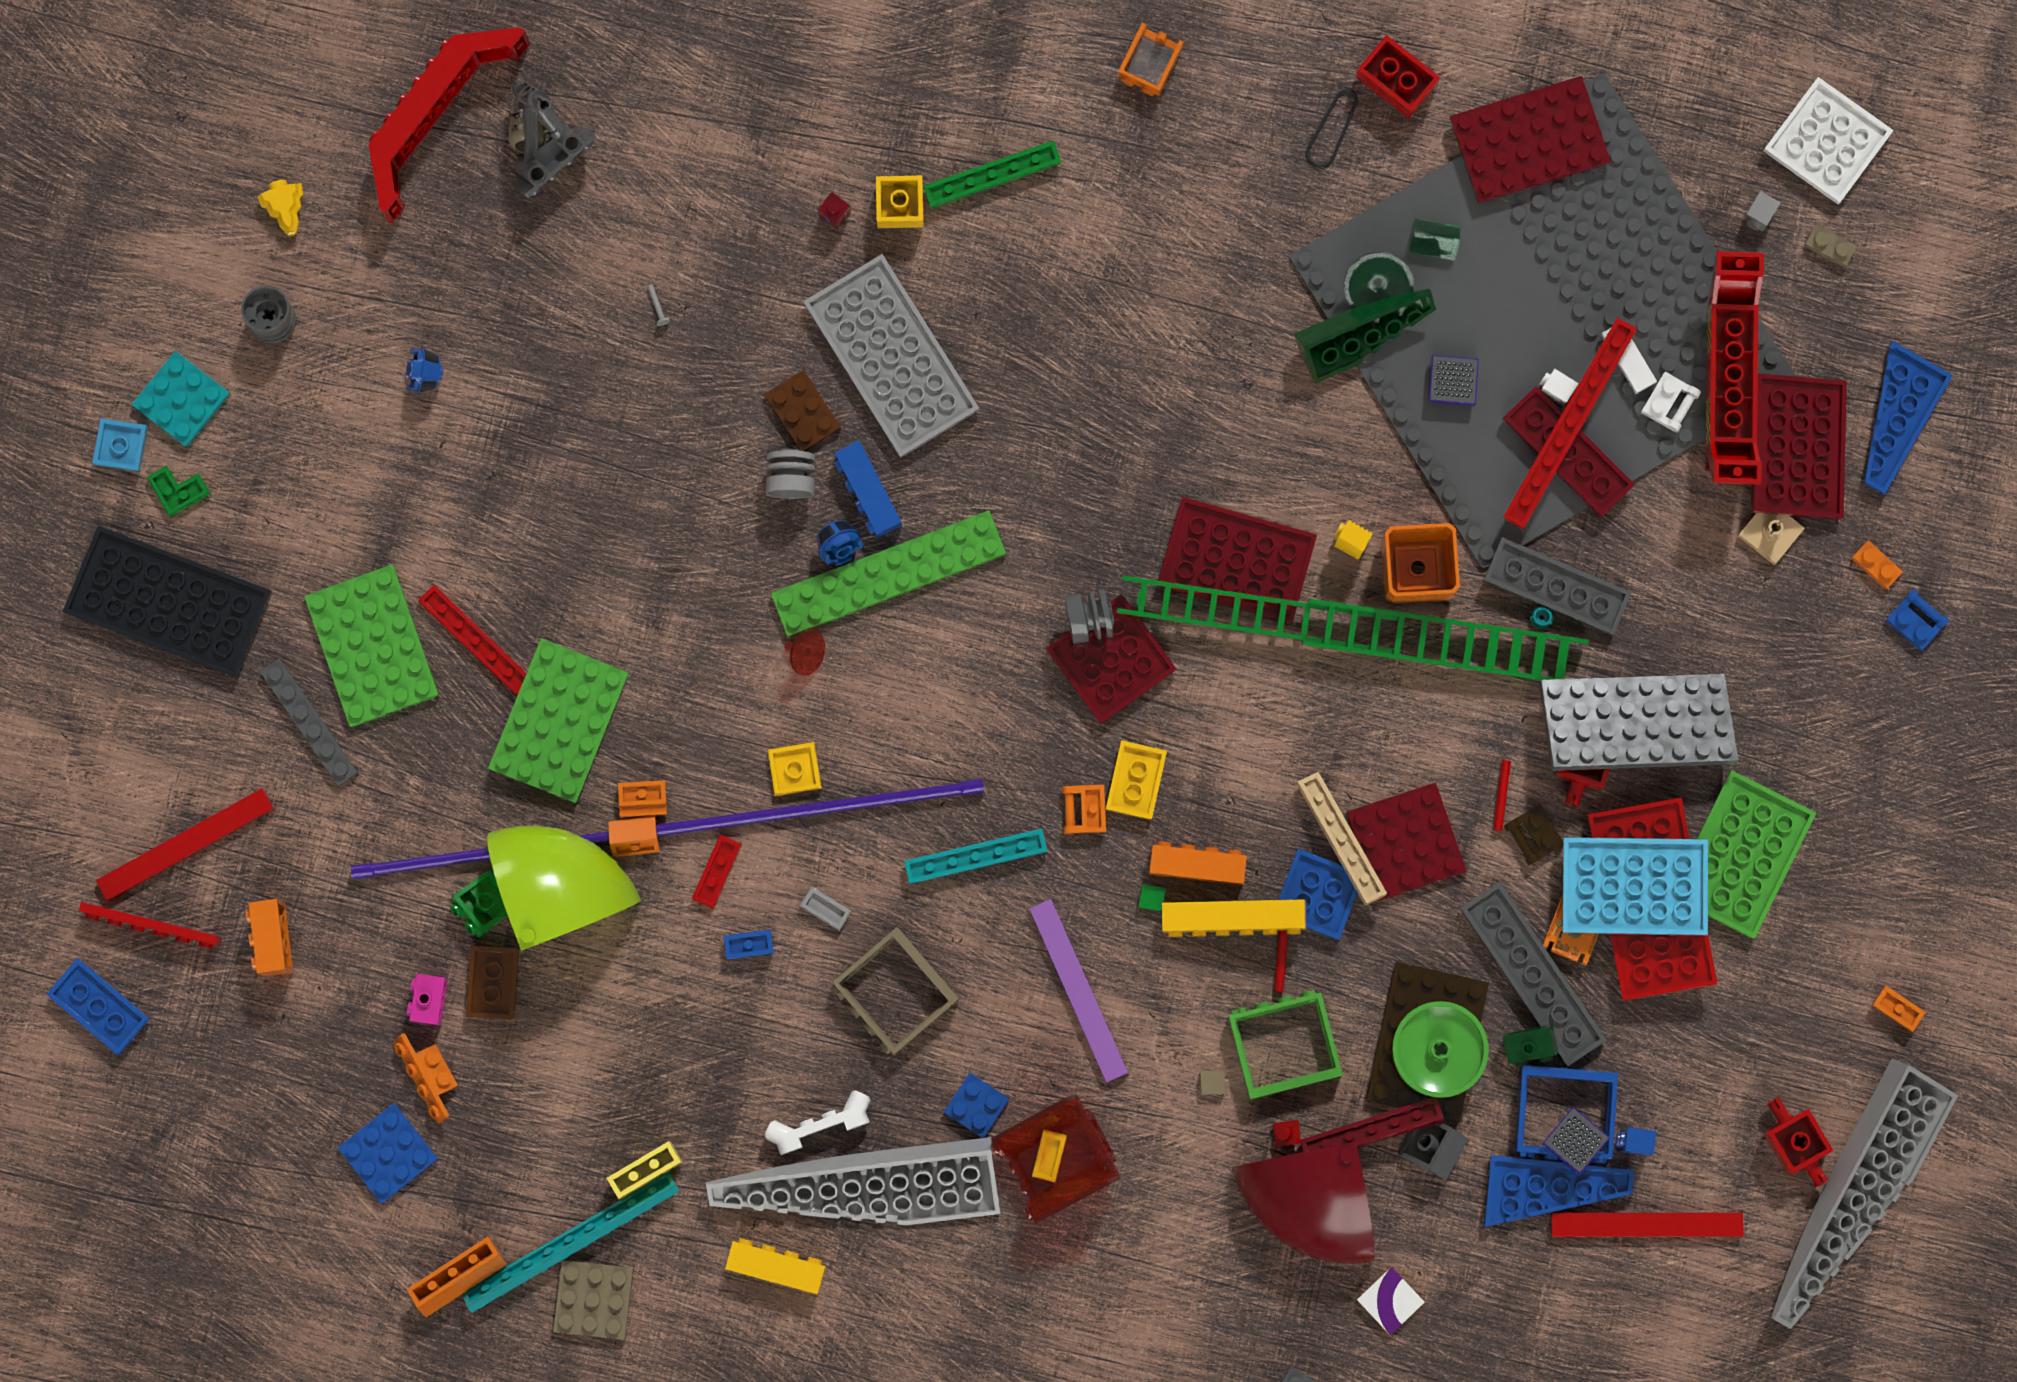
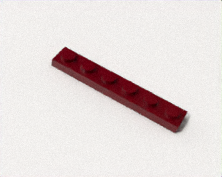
M1432 1097L1301 1139L1303 1152L1355 1141L1357 1148H1361L1442 1122L1444 1117L1437 1097Z

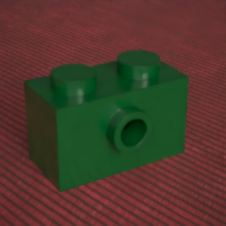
M1553 1024L1509 1032L1503 1035L1508 1064L1515 1063L1516 1067L1528 1065L1530 1060L1539 1059V1062L1553 1060V1056L1559 1052Z

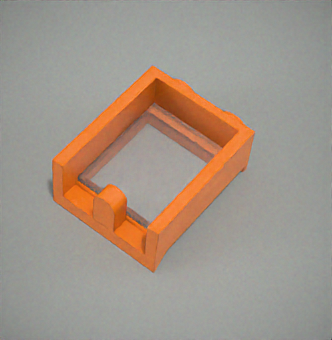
M1142 22L1118 71V77L1121 78L1120 81L1128 86H1133L1134 84L1141 87V91L1147 95L1154 96L1156 94L1160 96L1183 50L1184 42L1179 40L1178 43L1167 39V35L1163 32L1156 34L1146 29V24Z

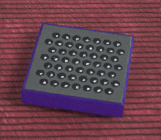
M1432 355L1428 402L1475 406L1479 359Z
M1572 1107L1542 1144L1580 1175L1610 1137L1577 1109Z

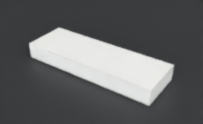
M1610 329L1601 333L1603 340L1606 338ZM1631 339L1618 365L1635 394H1638L1656 384L1657 380Z

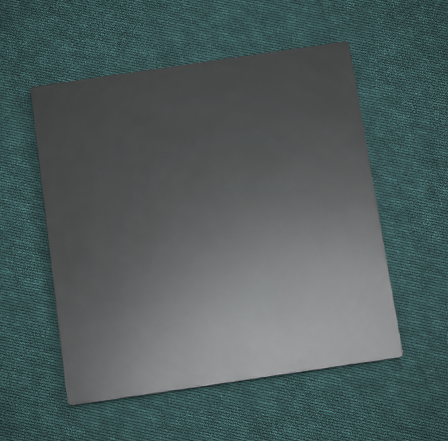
M1599 74L1587 81L1585 86L1611 159L1610 164L1478 204L1461 155L1299 249L1290 257L1293 265L1327 319L1382 299L1425 289L1431 290L1436 310L1414 326H1407L1400 332L1401 335L1394 340L1390 338L1380 345L1381 349L1374 353L1372 351L1363 357V362L1356 367L1481 568H1487L1490 565L1502 537L1524 546L1589 507L1555 473L1523 529L1503 518L1538 455L1502 418L1535 386L1541 390L1543 386L1540 385L1543 377L1546 373L1551 375L1554 369L1580 383L1604 341L1601 333L1610 329L1617 317L1637 328L1632 340L1657 380V383L1635 394L1617 364L1580 430L1631 481L1636 480L1706 438L1707 308L1717 250L1605 74ZM1758 317V373L1796 376ZM1432 355L1479 359L1475 406L1428 402ZM1664 372L1701 391L1700 396L1693 401L1681 422L1682 427L1679 432H1674L1641 413ZM1680 391L1666 417L1673 419L1687 394ZM1572 395L1570 396L1564 407H1561L1555 402L1553 403L1563 412Z

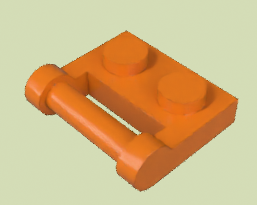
M1104 785L1063 786L1062 794L1065 797L1066 826L1063 827L1064 834L1106 833ZM1074 794H1081L1082 825L1075 826Z

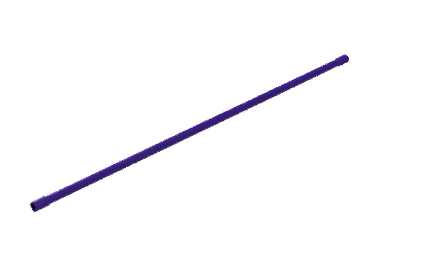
M982 779L935 787L656 825L657 836H665L955 795L984 793ZM609 831L579 835L596 845L610 843ZM488 848L390 862L352 865L351 874L354 880L382 874L490 860Z

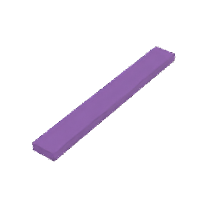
M1050 899L1030 908L1033 919L1106 1083L1127 1074L1128 1071L1052 900Z

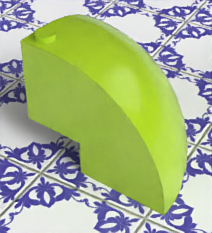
M533 825L503 828L490 832L487 835L488 850L496 882L521 951L599 921L641 901L629 876L626 875L613 858L593 842L569 831Z

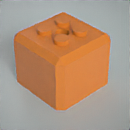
M1450 523L1390 526L1384 533L1381 540V554L1386 601L1390 604L1450 601L1460 588L1455 527ZM1415 562L1421 563L1424 566V572L1422 574L1413 573L1411 565Z

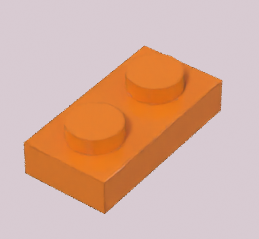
M1869 540L1851 558L1885 590L1903 573Z
M1888 986L1882 988L1871 1005L1909 1032L1915 1030L1926 1013Z

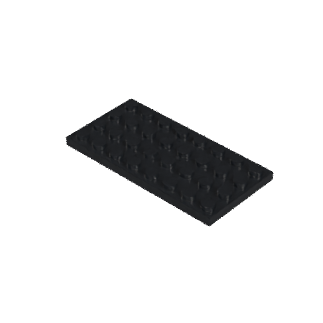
M97 526L62 612L238 678L272 591Z

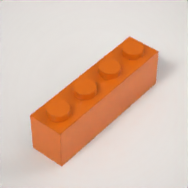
M1158 841L1157 845L1152 846L1149 875L1238 886L1244 885L1247 856L1242 855V851L1228 850V854L1219 853V849L1213 847H1205L1204 851L1195 850L1194 845L1181 844V848L1171 847L1172 843Z
M486 1237L406 1290L417 1309L425 1317H428L505 1267L507 1263L493 1241Z

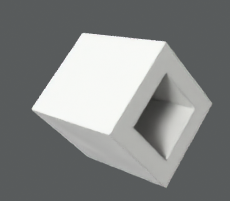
M1556 369L1553 370L1551 375L1546 373L1540 382V385L1543 386L1541 391L1561 407H1564L1579 384Z

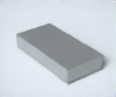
M813 886L800 904L802 909L839 932L852 913L851 910Z

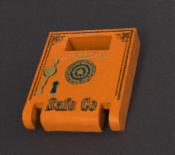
M1562 895L1542 945L1547 949L1549 942H1554L1550 952L1577 962L1580 954H1583L1584 957L1581 964L1586 966L1599 934L1563 933Z

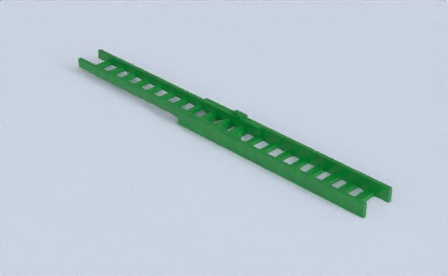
M1122 576L1121 580L1142 583L1141 590H1138V611L1117 608L1116 612L1302 640L1301 645L1535 680L1564 679L1569 643H1589L1587 639L1308 598V603L1129 576ZM1148 584L1165 587L1161 614L1144 612ZM1171 588L1188 590L1184 618L1167 616ZM1194 591L1211 593L1207 621L1190 619ZM1217 595L1235 597L1231 625L1214 622ZM1241 598L1258 600L1254 628L1237 626ZM1264 601L1280 604L1276 632L1260 629ZM1287 605L1304 607L1300 635L1283 633ZM1311 608L1328 611L1324 638L1307 636ZM1334 612L1351 614L1347 642L1330 640ZM1358 615L1374 618L1370 645L1354 643ZM1405 618L1422 620L1416 657L1399 655ZM1381 619L1398 621L1394 649L1377 647ZM1428 621L1445 623L1440 660L1423 658ZM1451 624L1468 627L1462 664L1446 662ZM1475 628L1490 630L1484 667L1470 665ZM1500 632L1513 633L1508 670L1494 669ZM1523 635L1536 637L1531 674L1518 672ZM1546 638L1560 640L1554 677L1541 676Z

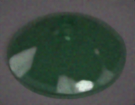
M1372 252L1361 256L1350 266L1344 279V294L1352 309L1382 299L1411 293L1414 290L1413 276L1407 264L1398 256L1388 252ZM1376 278H1380L1382 280L1381 283L1377 285L1374 284L1373 281Z

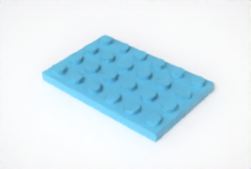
M1564 838L1563 933L1707 936L1708 840Z

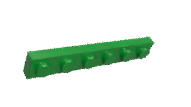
M1053 140L924 185L923 189L930 208L933 209L1061 164V159Z

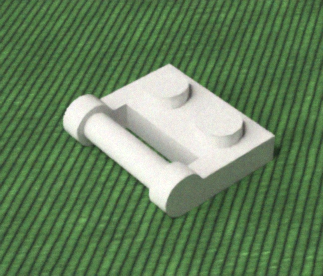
M1664 372L1641 413L1668 429L1679 432L1682 427L1681 422L1693 401L1698 399L1701 391ZM1680 391L1687 394L1673 419L1666 417Z

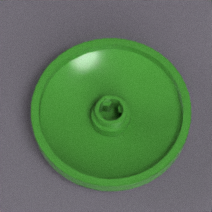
M1443 1001L1423 1004L1408 1013L1398 1025L1392 1043L1393 1061L1397 1072L1404 1082L1423 1095L1437 1098L1455 1096L1473 1086L1481 1077L1486 1067L1489 1053L1487 1036L1479 1020L1462 1006Z

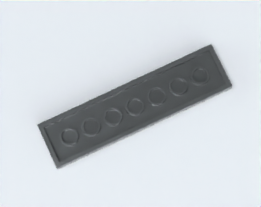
M1500 882L1460 908L1539 1027L1553 1024L1559 1051L1557 1054L1566 1067L1607 1041Z

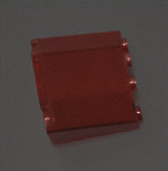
M1076 1094L1060 1100L991 1138L993 1142L991 1146L994 1153L1002 1158H1009V1167L1014 1175H1018L1021 1181L1020 1188L1025 1196H1029L1030 1200L1026 1202L1025 1212L1030 1220H1034L1035 1224L1120 1180L1119 1172L1114 1165V1162H1116L1115 1154L1089 1108L1085 1110L1080 1098ZM1043 1130L1067 1135L1055 1182L1032 1177Z

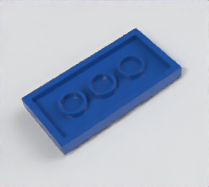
M80 958L73 962L46 994L117 1055L124 1051L150 1020L147 1015Z

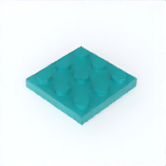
M174 351L131 405L187 448L230 396V392L177 351Z

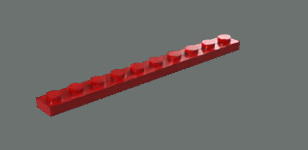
M1618 317L1616 318L1503 516L1505 520L1521 529L1525 527L1637 331L1636 327Z

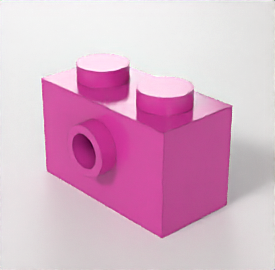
M417 974L416 979H412L410 992L414 994L413 1001L409 1002L407 1007V1016H410L409 1021L441 1026L448 984L447 978Z

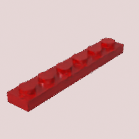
M84 902L80 903L78 910L85 913L84 918L98 921L99 917L108 919L107 923L121 927L122 923L131 925L130 929L144 932L146 928L154 930L152 935L167 938V934L176 936V941L188 944L191 939L199 941L198 946L212 949L213 945L220 947L222 937Z

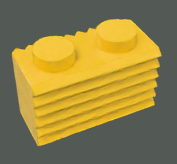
M1351 520L1347 521L1346 525L1341 523L1333 538L1336 540L1334 547L1359 560L1372 537V532H1368V529L1364 530V527L1360 528L1359 525H1356L1355 522L1352 523Z

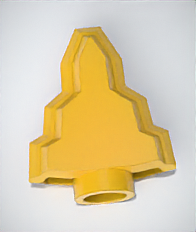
M286 180L274 181L268 185V191L257 196L262 208L267 209L270 217L278 220L280 228L289 237L296 235L299 226L297 213L302 208L301 198L304 196L302 183L287 184Z

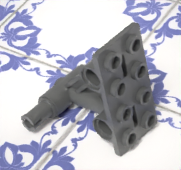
M516 80L514 81L516 85L512 83L510 90L515 98L524 104V155L518 157L515 161V170L520 175V178L512 186L528 198L536 195L541 190V186L547 181L556 178L559 173L558 171L564 166L572 164L576 159V155L581 151L589 149L596 136L581 125L572 131L565 121H561L551 109L552 103L543 91L536 88L533 84ZM538 119L546 127L549 135V140L539 149Z

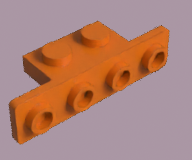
M405 1033L401 1034L393 1041L395 1051L399 1057H402L408 1075L413 1078L417 1085L418 1094L428 1105L430 1116L436 1120L437 1124H440L449 1117V1114L439 1096L456 1088L458 1084L436 1044L415 1053Z

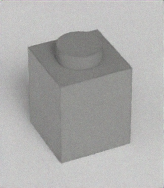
M1760 191L1743 220L1747 222V226L1751 229L1764 231L1781 202Z

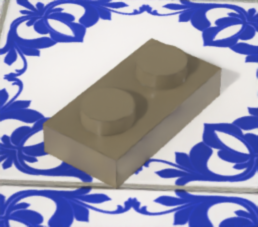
M1815 225L1804 247L1845 268L1857 245Z

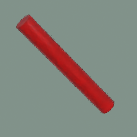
M1502 760L1493 827V830L1503 831L1511 761Z
M1279 930L1274 992L1284 993L1288 942L1287 930Z

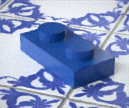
M771 930L724 936L727 960L774 954Z

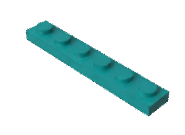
M1038 829L905 860L904 863L909 884H914L1034 856L1048 851L1043 830Z

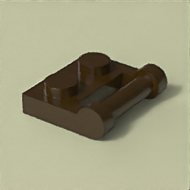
M1540 804L1504 825L1506 831H1510L1525 855V862L1528 866L1564 845V842ZM1523 823L1538 847L1539 852L1534 854L1518 825Z

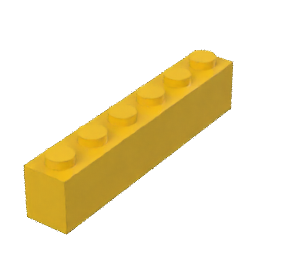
M1305 900L1162 903V931L1168 933V937H1183V933L1192 932L1193 937L1206 936V932H1216V936H1230V932L1239 931L1241 936L1254 935V931H1263V935H1277L1279 930H1287V934L1295 935L1301 934V930H1307Z

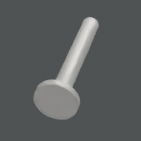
M651 284L647 287L659 317L656 324L657 326H663L668 324L670 319L664 317L654 286Z

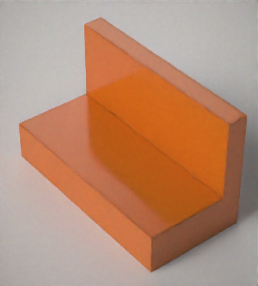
M655 815L608 822L609 842L613 858L660 852Z

